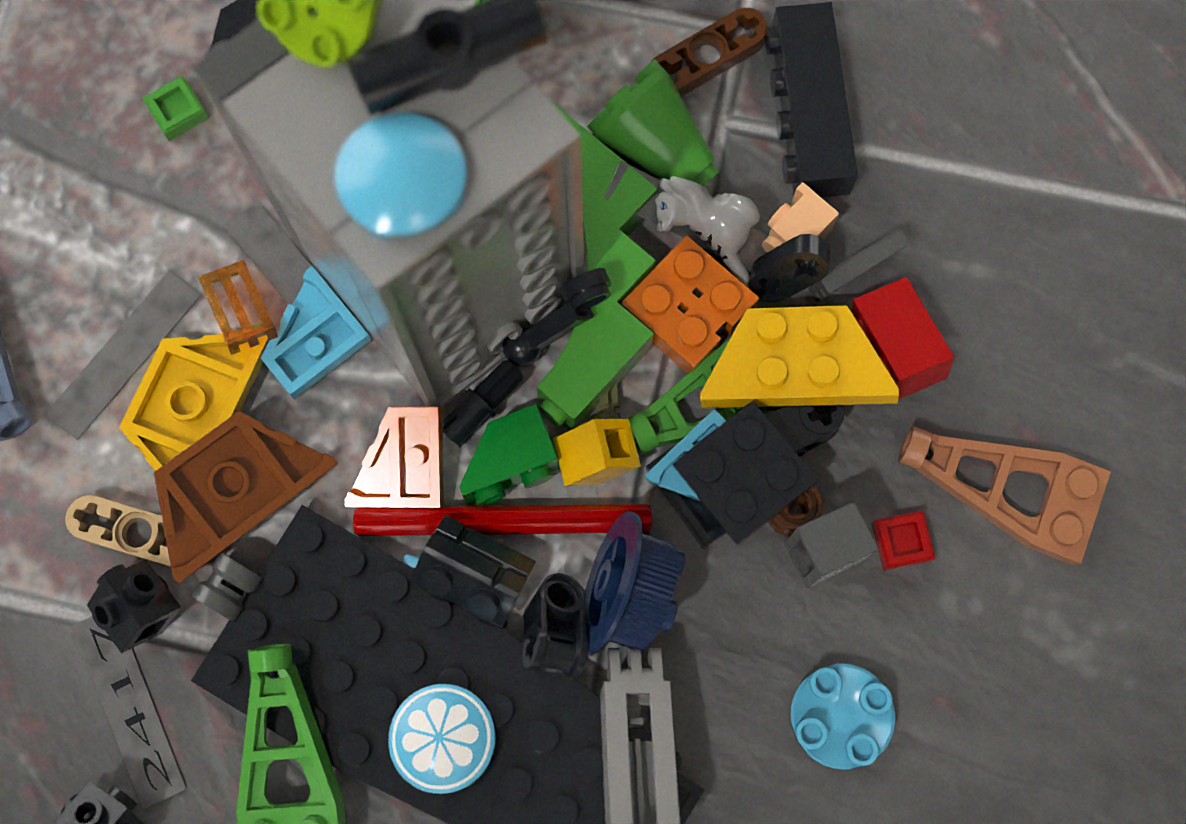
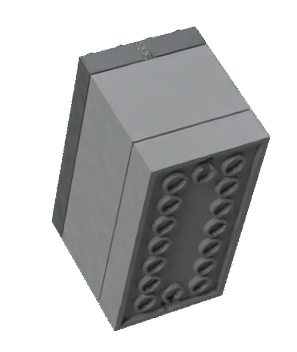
M383 0V5L379 9L374 35L362 52L415 31L416 25L422 16L431 10L444 7L456 9L460 12L468 9V7L461 0ZM314 7V12L317 15V9ZM258 16L253 24L229 41H222L211 47L204 58L193 66L194 71L294 244L426 406H442L443 408L505 360L502 347L503 340L507 336L510 339H516L521 335L522 328L529 329L562 308L565 301L559 290L560 287L570 279L584 273L581 135L535 83L533 84L530 77L512 57L478 70L473 81L463 89L450 92L435 88L373 115H369L346 62L331 67H319L293 56L277 39L275 33L268 31L262 25ZM447 45L436 50L435 54L450 55L460 48ZM393 113H412L428 117L446 128L456 139L462 150L466 165V182L462 206L456 213L447 216L438 225L424 232L409 236H393L386 239L374 237L368 233L364 226L350 216L338 196L335 184V168L339 153L348 138L358 128L377 117Z

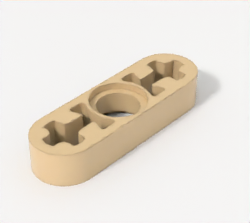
M94 495L82 496L69 506L65 522L67 529L74 537L97 546L171 568L168 549L166 546H163L165 533L161 515ZM96 511L99 516L115 522L113 531L97 525H91L88 530V525L82 522V518L85 513L93 514ZM146 520L152 528L150 540L141 547H131L126 538L128 528L136 521ZM160 549V555H155Z

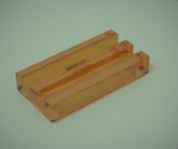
M244 260L198 276L231 355L241 352L238 345L248 342L250 348L259 345L257 338L267 335L268 340L278 337L275 326ZM239 274L260 320L259 323L251 325L230 277ZM221 281L241 326L240 330L232 331L212 286L214 283Z

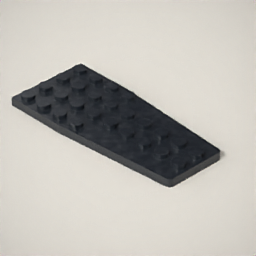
M301 505L258 573L264 579L255 592L246 595L242 601L243 611L235 622L228 621L191 681L247 715L251 686L248 650L275 644H291L293 664L297 667L332 767L447 824H606L600 697L573 678L566 677L565 673L561 670L539 666L536 670L525 669L522 661L523 643L497 625L476 618L470 611L442 597L429 594L423 587L410 581L414 572L413 568L306 506ZM277 670L269 671L270 677H279ZM451 684L462 687L476 695L490 711L495 729V746L488 766L472 785L451 793H430L414 787L397 771L389 751V730L396 711L410 695L427 686ZM287 706L270 707L266 714V727L289 742L296 744L298 735L291 710ZM643 727L628 728L629 742L634 741V739L652 741L651 733ZM675 750L676 774H677V772H678V770H679V768H680V766H681V756H680V754Z

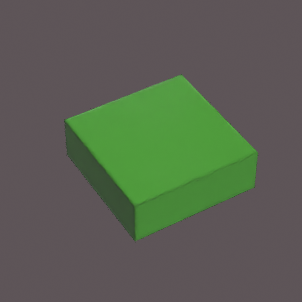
M183 75L142 98L168 141L209 119Z

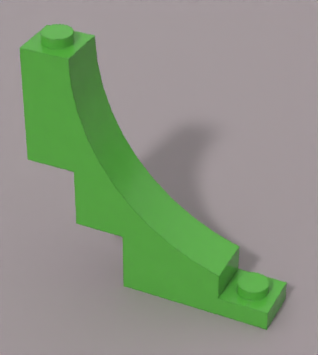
M553 103L581 135L583 242L587 271L605 268L612 282L609 287L611 296L591 308L594 315L592 319L573 329L566 347L553 368L537 386L538 400L541 402L538 408L541 413L558 427L565 423L568 427L574 429L580 426L595 410L607 391L609 392L616 383L619 384L652 348L654 333L621 306V302L655 268L656 260L628 236L644 220V218L636 214L657 193L658 188L629 165L609 200L604 199L620 160L625 161Z

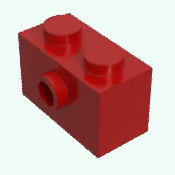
M907 277L853 299L851 312L896 383L899 390L898 400L948 378L954 355Z

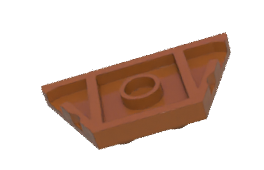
M238 411L160 467L153 474L174 580L179 584L338 464L334 457L326 453L322 454L298 442L297 439L281 431H275L263 425L261 421Z

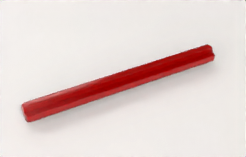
M648 504L443 506L440 508L360 507L355 509L353 514L354 533L358 536L432 535L446 515L464 524L465 527L472 528L484 535L608 533L613 523L621 514L631 511L639 515L642 523V533H647L652 528V510Z

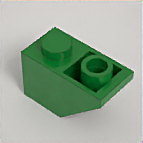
M536 404L488 422L459 485L467 505L475 501L478 506L492 504L506 496L504 490L522 483L525 488L538 486L552 479L551 472L559 469L557 455Z

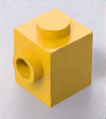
M593 419L553 438L564 486L600 485L641 467L629 419Z

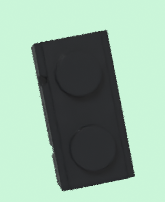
M445 515L426 543L410 581L423 587L429 594L442 597L470 611L476 618L489 621L503 628L536 561L472 528L465 527L464 524Z

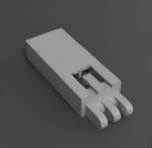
M608 648V681H604L600 689L606 824H680L670 681H664L661 648H649V668H642L640 649L628 648V668H621L619 648ZM640 706H650L652 741L634 739V741L629 742L628 728H641L643 725Z

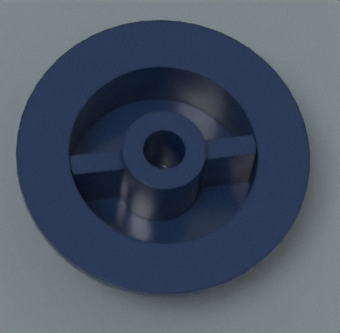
M631 511L621 514L606 534L592 565L585 589L586 634L589 640L588 653L591 654L602 649L607 641L643 650L651 644L659 629L667 632L672 627L676 617L677 602L672 599L676 582L679 580L684 569L685 554L677 551L675 545L670 542L643 534L639 515Z

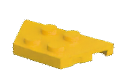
M847 305L746 309L700 392L702 408L746 407L752 401L757 407L898 404L899 397L896 383Z
M263 330L254 331V335L227 337L225 334L205 335L196 340H191L187 337L162 339L119 429L139 449L150 466L155 471L232 415L241 411L263 364L261 356L273 336L271 333Z

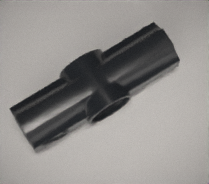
M487 0L460 12L456 9L444 7L431 10L422 16L416 25L415 31L349 57L345 61L369 115H373L435 88L450 92L463 89L473 81L478 70L547 42V30L535 0ZM447 45L460 48L450 55L435 54L436 50Z

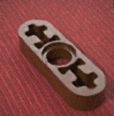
M739 8L657 55L652 61L655 59L669 75L678 72L674 85L682 97L760 51L765 41L766 19L759 11L753 8ZM742 26L744 30L753 28V37L749 38L746 34L736 37L738 27ZM732 40L731 50H729L727 42ZM709 45L717 49L720 58L714 63L704 64L695 58L694 51L700 46ZM683 58H685L686 67L682 69Z

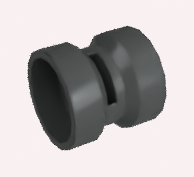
M220 552L212 563V574L207 581H202L198 584L191 596L220 615L235 622L243 611L242 601L248 593L256 591L264 578Z

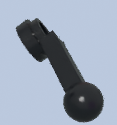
M597 268L584 272L563 284L559 289L565 301L563 307L529 329L522 328L521 335L516 339H510L507 336L502 344L505 358L519 367L531 365L538 359L542 348L580 324L592 319L594 315L591 308L611 296L609 287L612 282L606 269Z

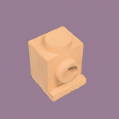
M802 182L796 188L791 205L787 203L782 205L769 220L768 226L771 230L769 236L762 242V247L767 253L801 234H812L824 239L832 231L839 212Z

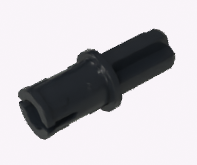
M504 360L474 391L468 388L465 391L468 395L442 421L443 433L460 448L480 424L489 416L494 418L497 415L494 409L523 381L524 375L520 369L511 361Z

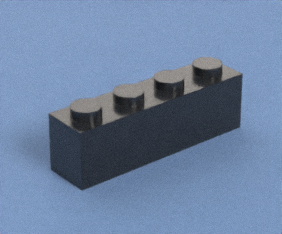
M832 2L776 7L772 26L765 27V49L767 55L774 54L776 68L771 69L770 84L772 96L780 97L782 111L777 112L776 128L778 139L786 140L788 155H783L782 158L785 184H792L793 196L796 188L802 182L820 197L850 195L858 178Z

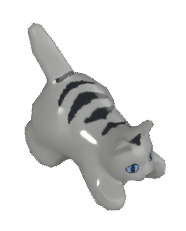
M671 176L670 180L661 178L659 187L665 192L658 194L655 199L657 218L659 220L656 230L662 232L669 231L672 227L687 226L710 249L721 255L723 262L732 275L749 288L750 275L740 260L739 253L747 244L751 229L759 222V211L753 200L731 193L717 194L712 197L708 194L705 187L690 180Z

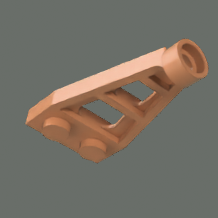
M912 426L907 433L898 457L899 463L914 468L1025 547L1072 566L1082 563L1111 474L1109 470L1065 453L939 436L916 426ZM930 447L933 454L932 458L928 461L925 457ZM970 456L994 464L995 471L987 492H981L957 478L955 472L961 457ZM1010 473L1039 474L1046 479L1048 486L1038 516H1025L1005 501L1002 492Z

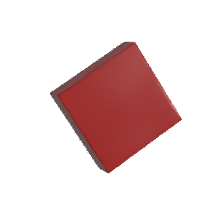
M923 510L877 519L871 523L883 571L932 562L936 559Z

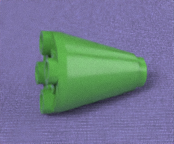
M654 59L634 79L635 83L630 87L624 85L605 104L606 108L587 127L601 142L659 179L670 180L671 176L690 180L704 187L719 172L712 163L715 158L671 77Z

